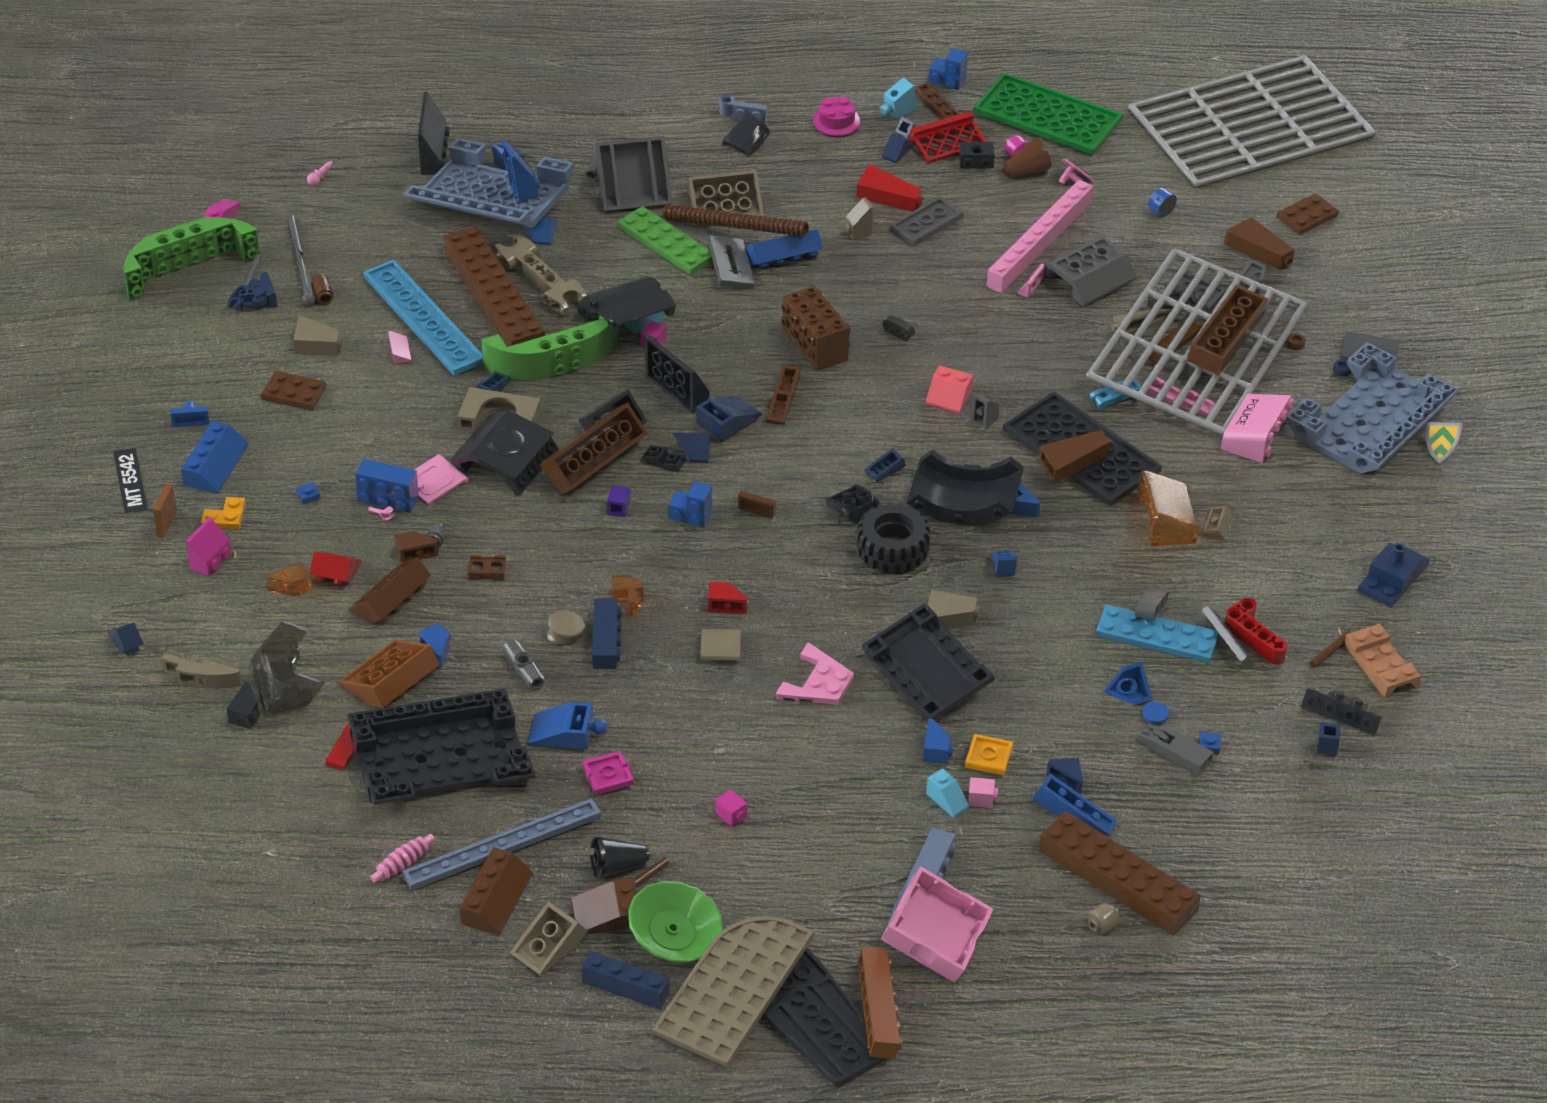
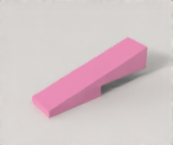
M1157 377L1145 395L1155 399L1166 382ZM1172 385L1163 402L1173 404L1182 390ZM1190 390L1180 408L1190 411L1200 394ZM1206 398L1197 413L1208 416L1216 403Z

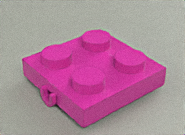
M621 751L582 761L585 776L595 796L634 785L630 764L625 761Z

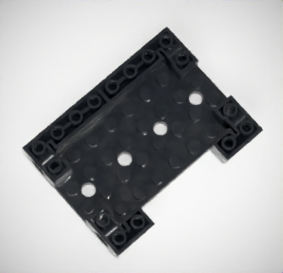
M506 688L347 714L353 751L369 803L372 805L407 800L419 795L484 784H501L536 778L526 746H521L515 730V714ZM496 747H504L505 749L498 750ZM463 753L465 756H458L457 754ZM417 760H424L426 762L419 763ZM382 766L385 769L379 770L377 767Z

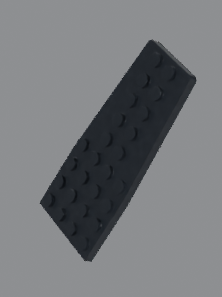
M807 947L761 1017L833 1085L839 1087L887 1058L870 1057L865 1018L820 960Z

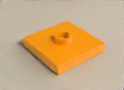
M974 734L965 761V768L1004 776L1013 749V742Z

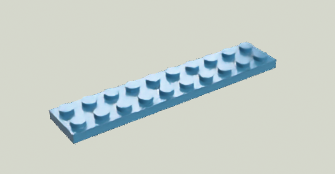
M394 259L363 272V277L454 376L483 364V354Z

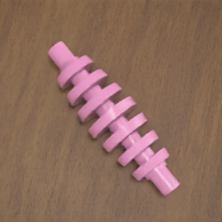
M432 834L425 838L419 836L415 838V841L411 840L400 848H396L394 853H390L388 858H385L382 863L376 866L377 871L370 876L372 882L375 883L381 878L387 880L391 876H395L411 867L417 861V858L419 859L423 856V853L429 850L428 845L435 841Z

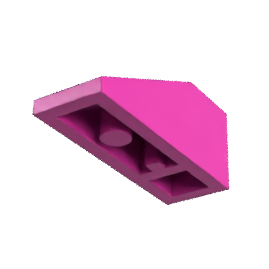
M223 199L209 206L203 218L208 216L209 218L232 219L241 206V202Z

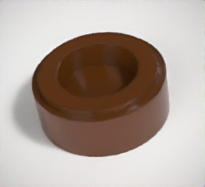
M1291 334L1288 337L1287 346L1292 350H1301L1305 347L1306 339L1300 334Z

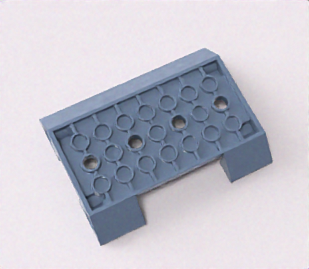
M1366 342L1346 362L1357 380L1346 393L1321 416L1322 405L1306 397L1287 415L1286 421L1300 442L1362 474L1379 469L1459 392V389L1430 374H1427L1419 381L1395 369L1397 357Z

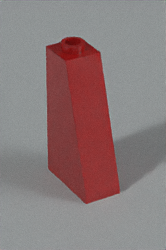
M870 164L857 183V198L860 199L866 197L868 201L912 212L918 206H921L923 201L921 188Z

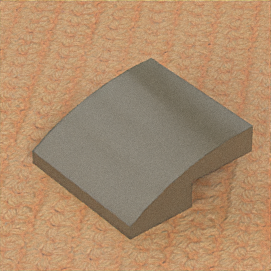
M702 629L700 660H740L741 630Z

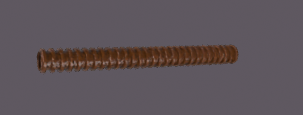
M669 204L665 205L663 209L665 220L718 225L720 227L742 228L744 230L762 232L767 231L768 233L805 237L809 231V225L806 221L753 216L751 214L743 215L742 213L704 210L702 208L680 207Z

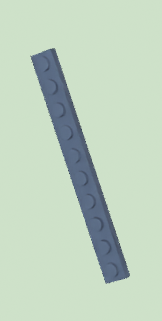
M591 798L403 870V877L412 891L484 863L493 847L513 852L601 818V812Z

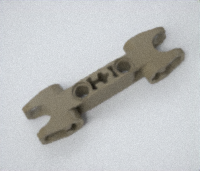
M516 234L512 236L514 246L493 245V252L503 268L509 271L516 267L543 292L542 299L552 311L565 316L569 314L567 303L579 304L581 299L587 295L579 282L573 278L565 282L556 272L537 257L539 254L535 244L522 235Z

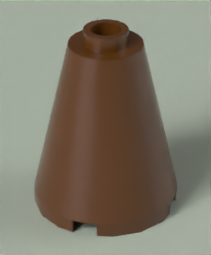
M1038 138L1033 139L1003 164L1002 171L1004 175L1012 179L1051 169V159L1048 152H1044L1042 149L1043 143Z

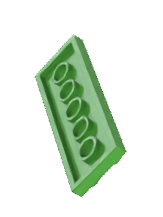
M643 206L617 221V227L690 275L713 261L711 251Z

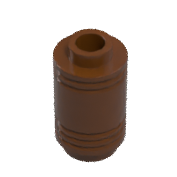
M325 274L314 276L312 278V286L316 300L321 304L330 303L334 295L329 277Z

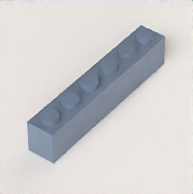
M931 828L893 908L889 922L911 878L920 866L943 879L944 870H948L950 866L951 855L954 856L958 844L955 843L956 834Z

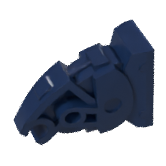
M268 272L262 273L260 280L254 279L249 281L247 285L238 286L228 299V307L232 308L234 305L236 311L242 307H256L257 309L266 305L278 307L276 293Z

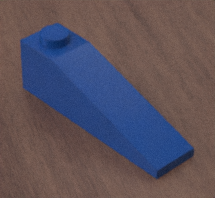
M1051 773L1032 798L1047 810L1060 816L1065 811L1106 836L1110 834L1118 821Z

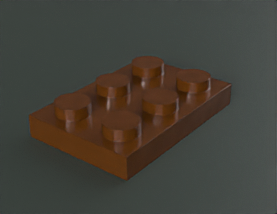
M1315 193L1278 211L1277 218L1301 235L1337 217L1339 210Z
M275 371L261 393L262 400L313 411L327 385L325 381Z

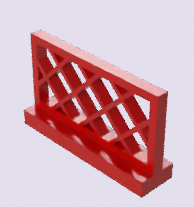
M971 111L913 127L910 130L909 141L916 145L927 164L959 155L958 142H971L973 138L981 142H987L973 121L974 115ZM971 127H972V129H973L974 131H973V133H972V132L966 131V130H964V129H967V128H971ZM957 132L959 135L956 137L950 135V133ZM961 135L969 136V141L960 138ZM939 136L944 137L943 141L934 138ZM946 139H950L955 141V144L952 145L946 143L945 141ZM922 141H928L929 144H928V146H927V145L921 144L920 142H922ZM931 143L940 145V148L930 147ZM946 147L952 150L949 152L942 151V148ZM927 152L936 153V156L929 157Z

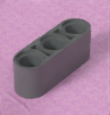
M1149 586L1137 603L1135 616L1155 621L1166 605L1169 592Z

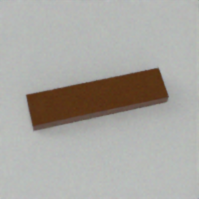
M928 82L914 87L915 94L941 119L960 114Z
M1184 322L1162 338L1157 345L1167 349ZM1193 322L1174 352L1197 336L1202 326ZM1152 352L1147 360L1156 365L1162 355Z

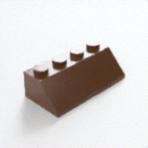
M418 557L401 563L348 610L371 624L378 621L382 623L390 617L389 613L391 611L394 612L402 606L401 602L404 599L406 601L415 594L414 590L427 584L426 580L431 574Z
M493 847L460 906L461 924L500 936L530 881L533 871L513 852Z

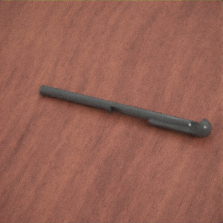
M290 215L288 220L304 293L302 303L306 306H311L315 303L309 271L306 272L305 263L302 258L304 253L301 249L295 216Z

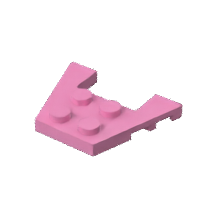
M807 643L800 654V660L815 664L816 667L802 688L783 682L776 692V699L783 700V697L793 698L798 702L801 699L813 700V703L838 705L852 683L854 673L812 644Z

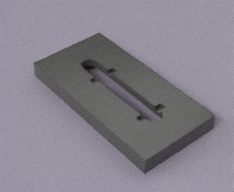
M709 235L708 243L719 285L753 289L755 283L743 239ZM726 247L732 251L737 275L731 272L732 269Z

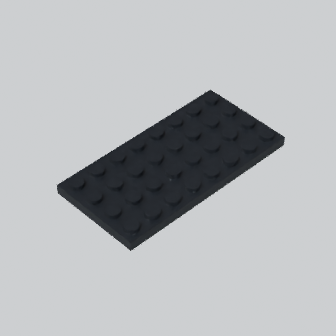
M1055 391L1003 424V431L1037 455H1040L1041 445L1102 430L1105 436L1109 437L1111 443L1108 456L1069 477L1109 506L1162 470V465Z

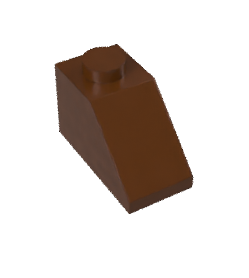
M415 531L395 535V547L401 563L416 557L421 560L439 556L437 539Z

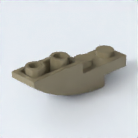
M167 653L161 658L163 671L175 675L177 683L200 688H231L242 684L239 669L220 664L216 661L204 659L199 664L195 661L186 660Z

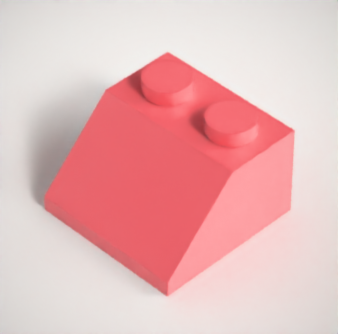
M939 365L932 377L925 404L960 414L972 392L973 375Z

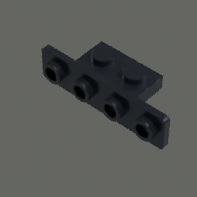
M1308 688L1301 704L1303 708L1373 735L1377 733L1382 716L1367 711L1369 705L1365 704L1363 700L1355 697H1346L1345 693L1338 690L1331 691L1326 695Z

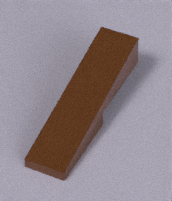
M782 365L777 387L774 390L767 422L785 425L801 376L800 367Z

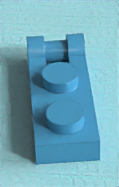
M1136 379L1129 386L1130 389L1137 392L1142 387ZM1109 387L1095 390L1089 396L1093 402H1096V406L1100 410H1104L1110 404L1130 398V396Z

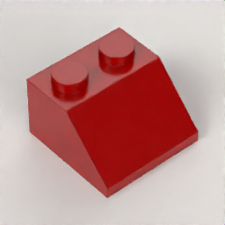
M314 551L309 574L315 575V579L326 581L327 578L334 579L333 583L345 585V582H352L362 560L328 552Z

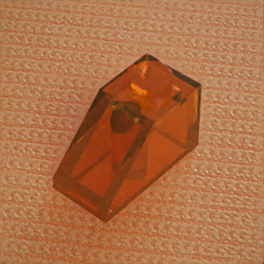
M301 562L265 575L267 590L271 592L297 596L312 590L311 577Z

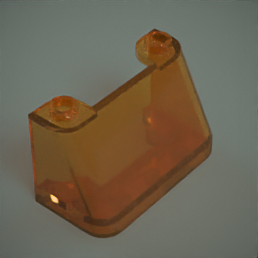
M1145 470L1140 473L1138 496L1139 501L1145 500L1149 517L1148 527L1152 530L1151 537L1149 538L1151 547L1196 544L1197 536H1200V526L1196 525L1189 499V485H1186L1183 481Z

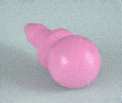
M333 161L325 163L319 171L315 169L314 173H310L307 176V183L309 185H318L320 180L324 178L323 175L331 168Z

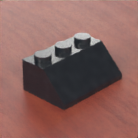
M628 389L618 393L580 418L579 422L584 431H586L613 410L626 403L630 405L642 424L647 422Z

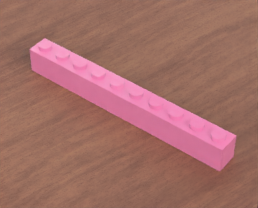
M1078 180L988 269L986 287L1002 293L1092 203L1094 186Z

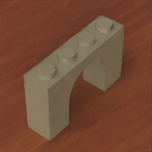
M469 387L457 415L458 430L474 432L486 414L510 410L537 424L541 414V398Z

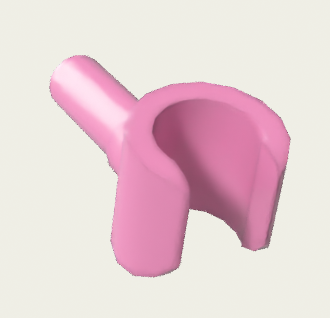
M390 506L384 510L373 507L368 509L370 512L381 515L384 521L395 516L391 514L393 508Z

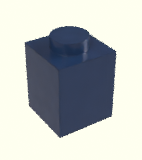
M1320 722L1317 738L1318 754L1337 756L1341 725Z

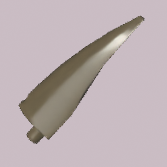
M1160 309L1149 326L1166 320L1172 309ZM1151 310L1138 311L1124 332L1128 334L1136 333ZM1128 313L1113 317L1112 331L1118 329Z

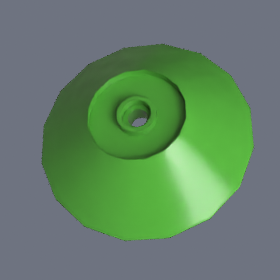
M660 881L645 886L633 897L628 910L629 926L638 943L652 955L670 962L690 963L699 960L712 940L723 931L722 916L713 900L698 888L683 882Z

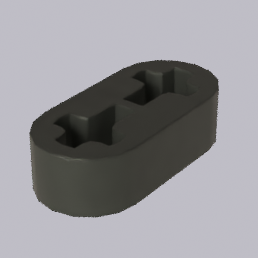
M889 315L882 322L885 331L902 340L907 341L915 334L911 324L893 315Z

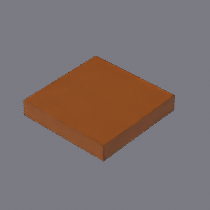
M171 484L164 486L153 508L157 536L161 538L165 537L177 513L173 485Z

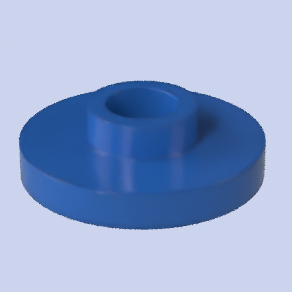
M1150 702L1143 707L1142 716L1149 723L1161 724L1168 719L1169 709L1160 702Z

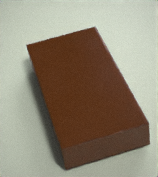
M740 491L738 494V509L774 518L776 501Z

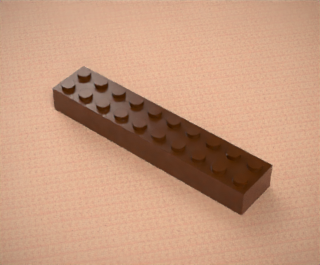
M477 226L444 235L445 253L506 347L545 336V330Z

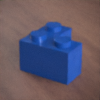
M952 48L945 60L936 58L929 68L928 82L959 90L966 80L968 52Z
M694 481L688 493L676 491L669 504V519L705 528L712 514V486Z

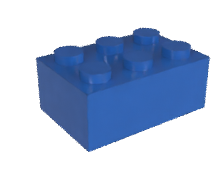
M363 459L355 473L357 498L360 502L382 507L390 506L393 509L411 513L419 499L417 470Z

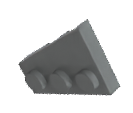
M1185 272L1176 288L1184 293L1195 275ZM1201 279L1189 298L1197 304L1211 282ZM1217 286L1202 309L1209 313L1219 303L1227 289Z

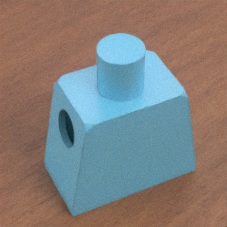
M904 77L884 93L885 104L879 107L880 113L883 116L889 113L894 118H899L916 110L914 85Z

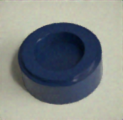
M1337 360L1333 366V372L1338 376H1348L1351 370L1346 360Z

